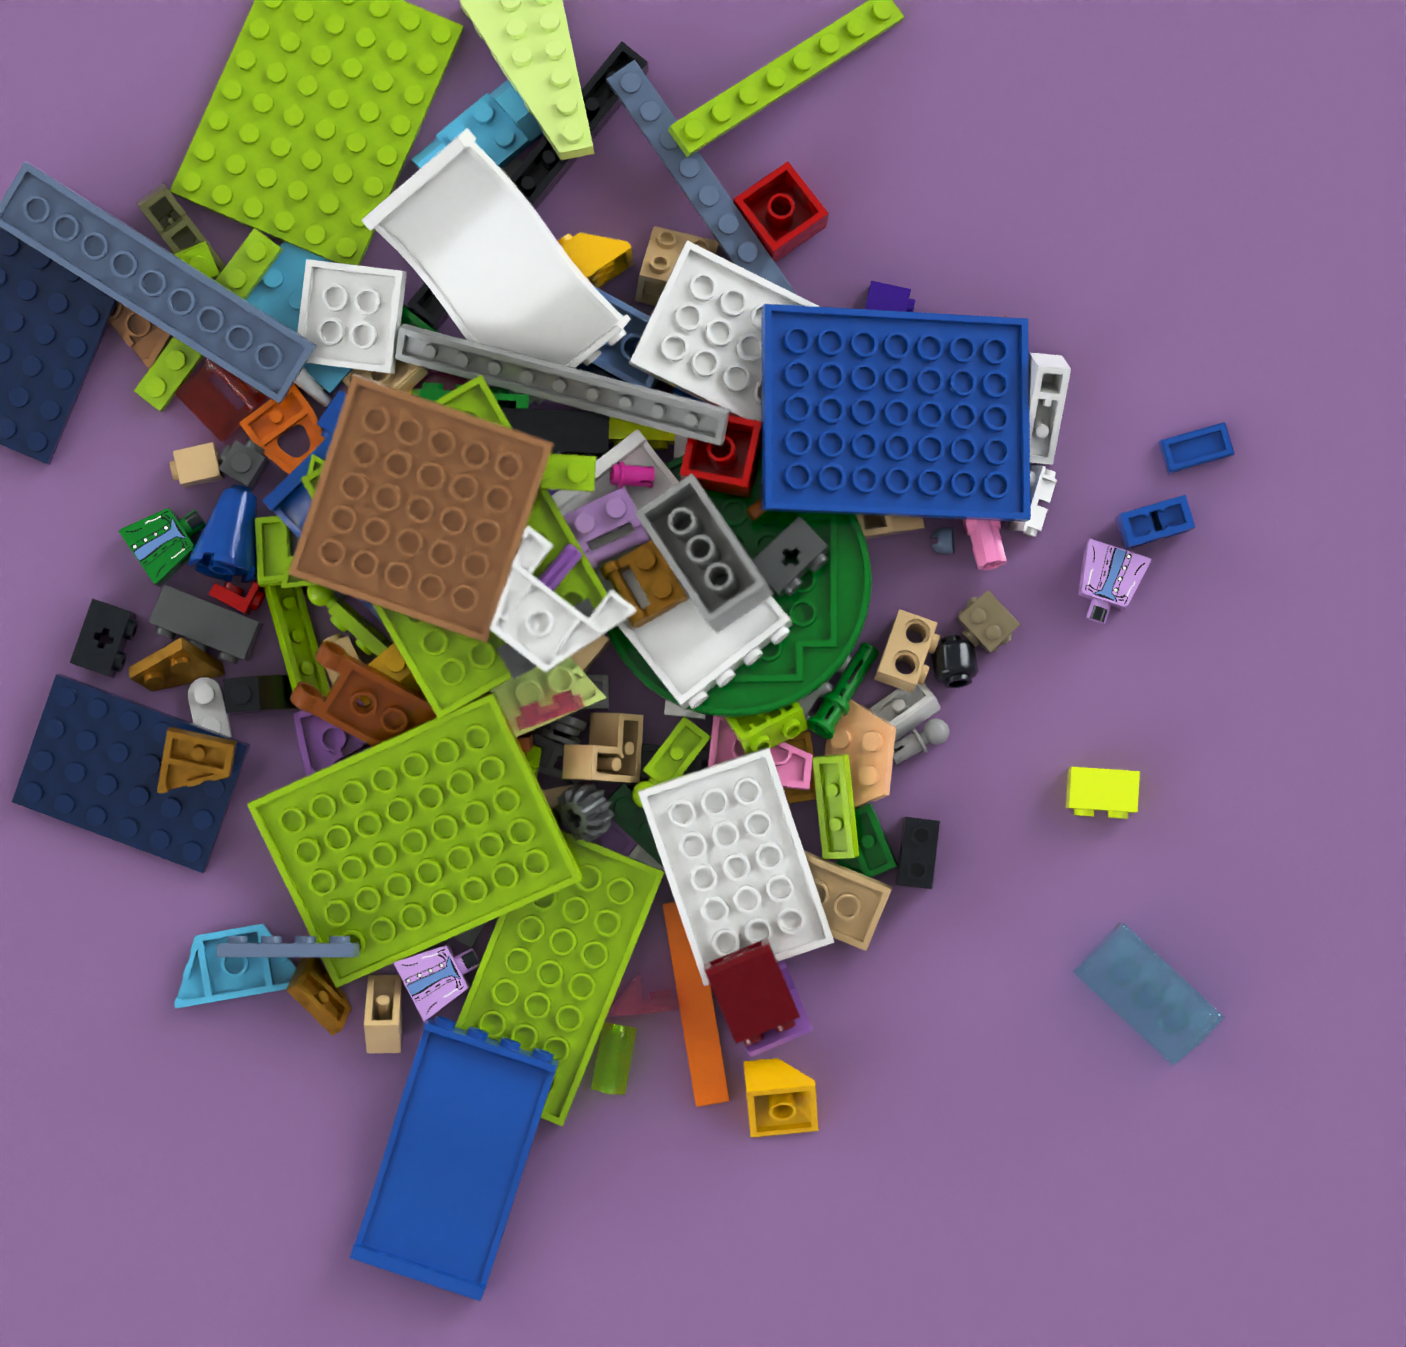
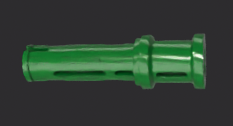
M862 642L833 690L821 697L822 704L814 716L809 717L806 721L808 728L816 735L825 739L833 738L835 735L834 728L842 716H846L849 712L850 699L862 683L875 659L879 656V652L875 647ZM859 666L860 668H859V670L857 671V673H856V675L854 676V678L852 679L851 683H850V684H847V682H848L849 679L851 678L852 674L854 673V671L856 670V668ZM830 713L829 718L825 719L827 714Z

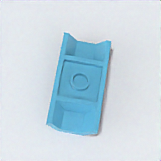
M507 79L491 94L486 93L435 135L437 138L411 160L416 167L421 169L468 128L476 137L475 143L502 169L539 139L543 132L533 114H530L519 93L514 90Z

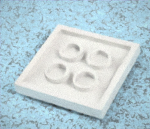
M306 259L297 333L317 345L307 363L395 374V354L399 327L401 326L407 272Z

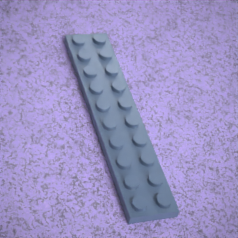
M29 162L23 163L0 202L1 228L279 404L285 399L317 346Z

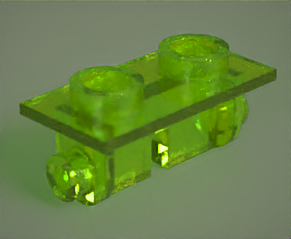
M604 1022L591 1087L592 1090L612 1095H625L637 1031L636 1027Z

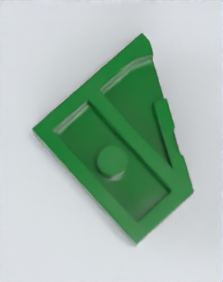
M872 803L855 809L859 856L836 859L837 864L870 878L897 867L898 863Z

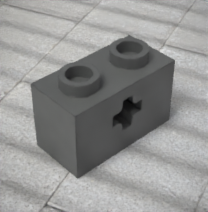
M799 516L752 561L773 593L780 599L784 594L789 597L796 592L803 584L801 578L809 570L815 573L826 563L828 558L825 555L829 552L828 545ZM798 554V565L794 566L790 563L785 566L786 555L794 557Z

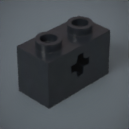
M92 598L70 663L114 678L116 672L121 673L127 658V654L123 653L127 640L132 641L137 631L138 621H135L136 614ZM109 632V636L114 638L112 645L106 644L104 646V643L99 641L101 634L107 635Z
M913 817L903 818L896 885L932 889L940 821Z

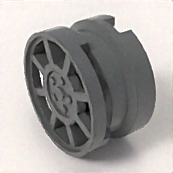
M567 715L534 729L533 733L566 745H580L579 735L581 731H585L587 722ZM554 731H555V732H558V733L563 734V736L560 737V736H557V735H555V734H553V733H554Z

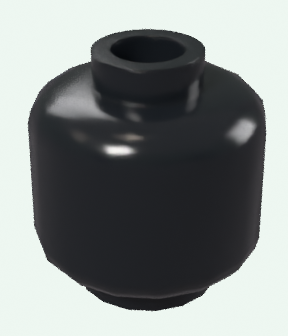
M958 635L942 638L941 644L931 654L935 677L937 681L944 683L947 688L967 686L972 683V678L978 673V663L973 644L969 641L961 640V637Z

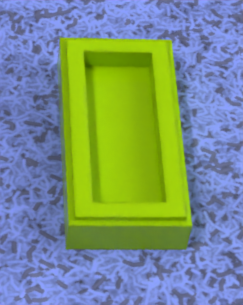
M278 516L255 518L258 585L260 587L282 585L288 556L293 555L292 531Z

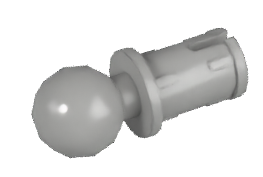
M935 718L925 724L921 733H918L915 728L912 729V734L895 742L894 763L897 766L921 751L924 753L928 752L925 745L929 743L933 745L943 744L949 737L950 732L947 723Z

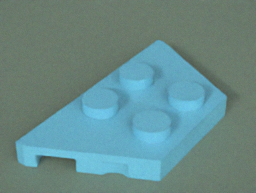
M265 924L195 935L190 950L191 954L182 976L183 980L174 1002L175 1009L285 990L293 977L296 966L289 957H217V943H227V936H248V943H261V936H273Z

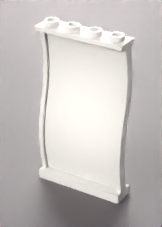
M468 128L361 220L370 231L375 229L412 266L431 289L464 337L469 341L575 368L582 362L588 366L601 355L602 352L599 350L601 346L606 342L613 346L626 334L623 328L631 318L627 314L621 315L588 281L516 185L475 143L476 137ZM529 395V405L533 401L539 405L546 400Z
M636 429L596 461L594 492L558 490L551 497L563 516L619 489L616 485L610 484L611 465L618 464L619 461H623L624 465L654 466L655 479L652 488L623 485V487L627 488L637 511L678 484L679 481L653 450L642 433ZM630 523L588 543L591 551H594L634 532V528ZM641 543L598 563V568L594 569L607 594L611 590L615 593L616 591L610 580H605L600 571L601 567L607 562L617 560L640 547ZM631 568L623 572L622 575L640 607L646 608L651 605ZM678 580L688 600L641 627L632 628L628 618L617 626L648 663L683 710L689 706L694 709L709 697L707 692L715 685L723 687L736 676L734 671L743 663L749 666L763 655L761 649L771 641L775 645L789 635L790 631L788 628L792 626L791 619L772 596L716 633L707 624Z

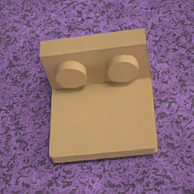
M653 227L639 274L635 301L652 306L656 305L687 240L714 254L717 253L718 242L666 228Z

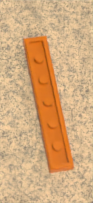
M676 902L664 903L662 905L695 1105L699 1107L729 1102L711 986H704Z

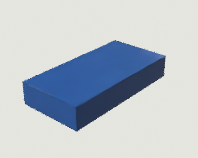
M1225 422L1159 441L1168 474L1234 455Z

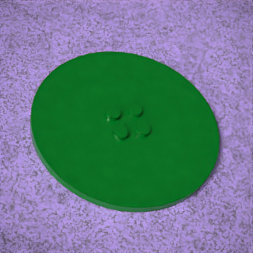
M761 449L751 498L706 489L705 491L751 560L757 557L799 516L828 545L829 552L825 555L828 560L815 573L809 570L801 578L803 584L791 596L788 597L784 594L778 599L775 594L772 595L781 609L791 619L792 626L788 628L790 631L789 635L775 645L771 641L761 649L763 655L751 665L746 666L743 663L734 671L736 676L723 687L715 685L707 692L709 697L698 707L692 709L689 706L686 708L700 714L731 718L751 717L786 708L806 698L825 684L844 664L862 633L868 615L872 586L871 563L867 543L855 515L766 511L754 521L747 515L746 509L762 498ZM684 455L665 464L679 482L682 481L680 470ZM798 554L794 557L786 555L785 566L790 563L794 566L798 565ZM615 626L609 630L607 634L615 650L637 679L665 700L681 707L620 628Z

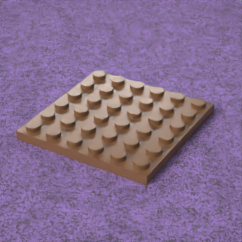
M353 375L288 574L487 643L494 615L508 581L513 561L520 547L522 536L526 529L554 443L373 380Z

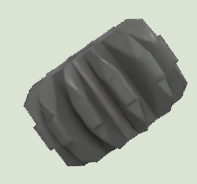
M576 783L558 797L559 805L555 808L561 815L558 822L565 825V833L572 832L576 841L581 839L586 842L595 840L612 826L611 819L614 817V813L609 809V805L612 802L604 798V790L597 791L594 783Z

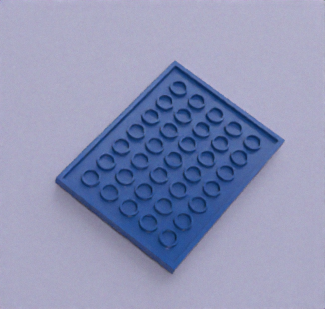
M764 304L762 306V511L1018 522L1031 520L1028 319Z

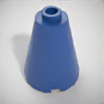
M234 484L231 488L223 490L190 555L188 564L189 566L197 564L195 571L223 581L231 582L232 576H242L241 583L254 581L257 573L255 534L257 498L251 493L250 488Z

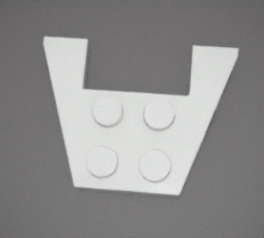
M527 526L490 630L547 673L632 616L637 609L611 590L590 618L576 610L532 576V573L553 548V544Z

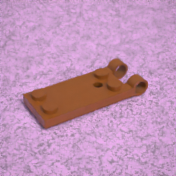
M328 640L323 641L315 654V659L319 664L339 673L327 696H323L317 688L305 682H299L290 696V701L299 709L310 712L371 746L437 717L425 695L350 656L341 646ZM360 696H367L371 702L367 706H362L358 703L357 699Z

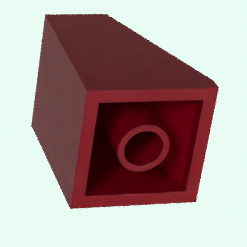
M768 938L704 964L705 974L736 1044L743 1041L744 1045L748 1046L764 1039L762 1033L775 1028L776 1032L779 1033L796 1025L794 1020L800 1018V1015Z

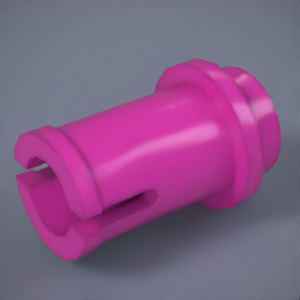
M623 461L611 465V485H616L617 488H622L623 485L653 487L655 479L654 466L624 465Z

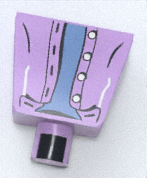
M1093 539L1087 540L1084 547L1078 589L1079 596L1092 600L1086 618L1106 624L1111 606L1121 610L1127 608L1150 565L1151 558Z
M445 945L399 960L394 965L423 1021H425L470 988L464 974L478 968L480 960L473 948L454 956L450 946Z

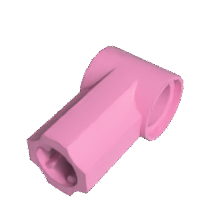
M962 519L966 535L970 536L978 570H992L1006 564L1007 560L999 531L1001 529L1000 521Z

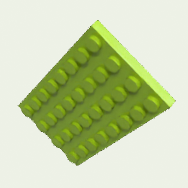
M561 830L583 879L499 916L455 1027L466 1031L468 1027H475L488 1032L487 1038L500 1041L502 1037L521 1043V1049L533 1052L534 1048H538L554 1054L553 1059L559 1061L541 1118L563 1127L665 871L594 842H586L583 839L576 841L573 834L565 833L564 830Z

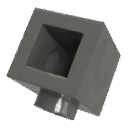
M248 439L245 444L235 440L232 446L228 444L218 459V462L221 463L219 470L223 474L250 488L252 491L270 461L262 456L265 449Z

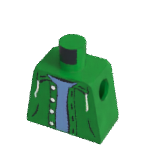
M166 508L130 524L118 532L154 585L160 587L189 561L196 545L191 536L203 529L206 523L196 509L179 519L173 510Z

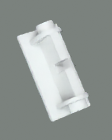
M1030 465L1031 520L1027 522L1010 521L1008 530L1023 531V534L1031 537H1036L1037 532H1041L1048 509L1037 504L1039 500L1050 503L1057 479L1054 478L1056 472L1045 469L1046 466Z

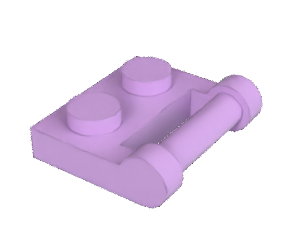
M625 486L563 515L593 570L598 568V563L640 543L643 545L651 540L646 529L635 514L637 509ZM630 523L632 524L634 532L591 551L588 543Z

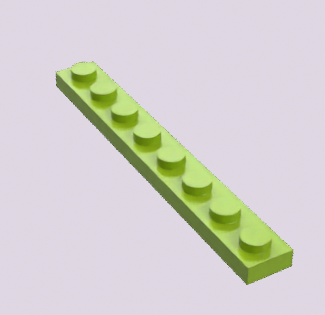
M868 0L673 123L668 128V131L688 158L902 22L904 16L893 0Z

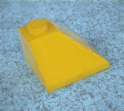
M778 1058L743 1061L750 1137L819 1131L815 1080Z

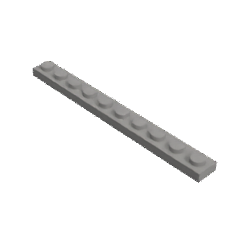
M403 324L399 327L395 354L396 360L471 380L482 375L485 382L493 386L719 446L724 442L730 409L408 324Z

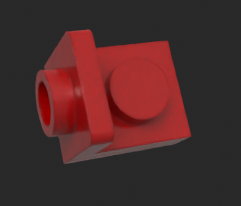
M254 580L245 598L242 597L244 590L228 581L225 582L224 586L214 583L208 594L247 615H250L252 610L258 611L265 598V593L262 592L264 587H260L256 580Z

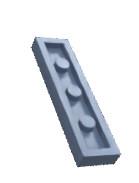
M227 936V943H217V957H359L360 943H350V936H329V943H316V936H295V943H282V936H261V943H248V936Z

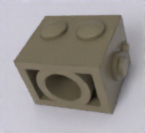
M989 590L979 598H974L973 596L967 601L966 608L959 611V617L956 619L965 629L961 633L962 636L971 642L974 648L980 645L987 654L991 651L996 652L1000 645L1009 643L1013 639L1011 633L1021 625Z

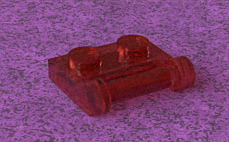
M210 359L174 393L222 443L241 426L239 424L240 421L265 402V399L259 393L254 394L240 378ZM214 372L245 403L239 411L208 380Z

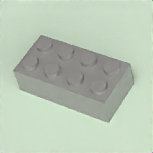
M693 474L635 512L707 624L716 633L774 594L703 486Z

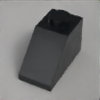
M288 675L223 679L225 707L228 714L299 709L290 701V696L293 692Z

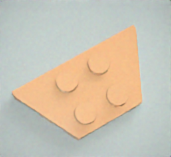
M850 699L848 714L842 716L834 728L835 735L833 738L826 739L825 755L849 754L854 809H858L870 801L880 800L890 794L896 727L873 714L865 706Z

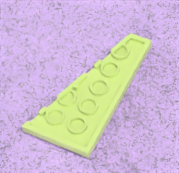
M459 0L461 9L474 24L476 32L480 38H483L491 50L493 58L514 90L523 99L530 114H533L541 127V131L560 160L595 154L563 0Z

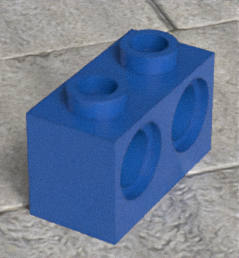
M1186 495L1127 511L1115 517L1125 550L1189 532L1195 528Z

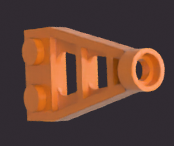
M293 384L282 403L279 404L270 399L239 422L252 442L265 449L263 454L288 475L325 440L321 436L322 428L317 425L319 420L314 409L295 384ZM301 425L305 428L310 439V449L302 456L295 458L289 456L279 447L278 439L294 426Z

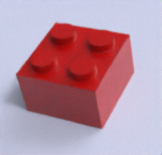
M788 161L733 199V203L774 262L780 260L827 226L829 213Z
M729 415L725 439L721 446L688 437L680 470L681 480L693 474L706 490L751 498L762 449V421Z

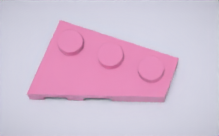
M713 716L708 767L745 755L740 741L726 722L725 717ZM785 742L771 748L770 751L782 787L809 791L813 755Z

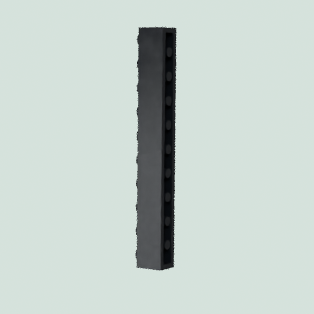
M622 41L581 90L592 140L622 105L606 82V79L634 59L645 75L649 72L648 62ZM544 136L510 177V180L536 210L578 157L560 160ZM426 283L421 286L407 304L411 310L436 330L449 317Z

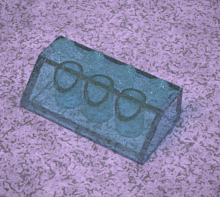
M1118 922L1073 971L1076 976L1172 1066L1197 1047L1225 1018L1122 922Z

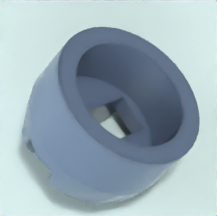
M953 527L936 529L930 536V539H938V544H932L931 548L938 554H954L955 538Z

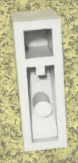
M1029 353L1030 463L1053 465L1071 368L1061 355Z

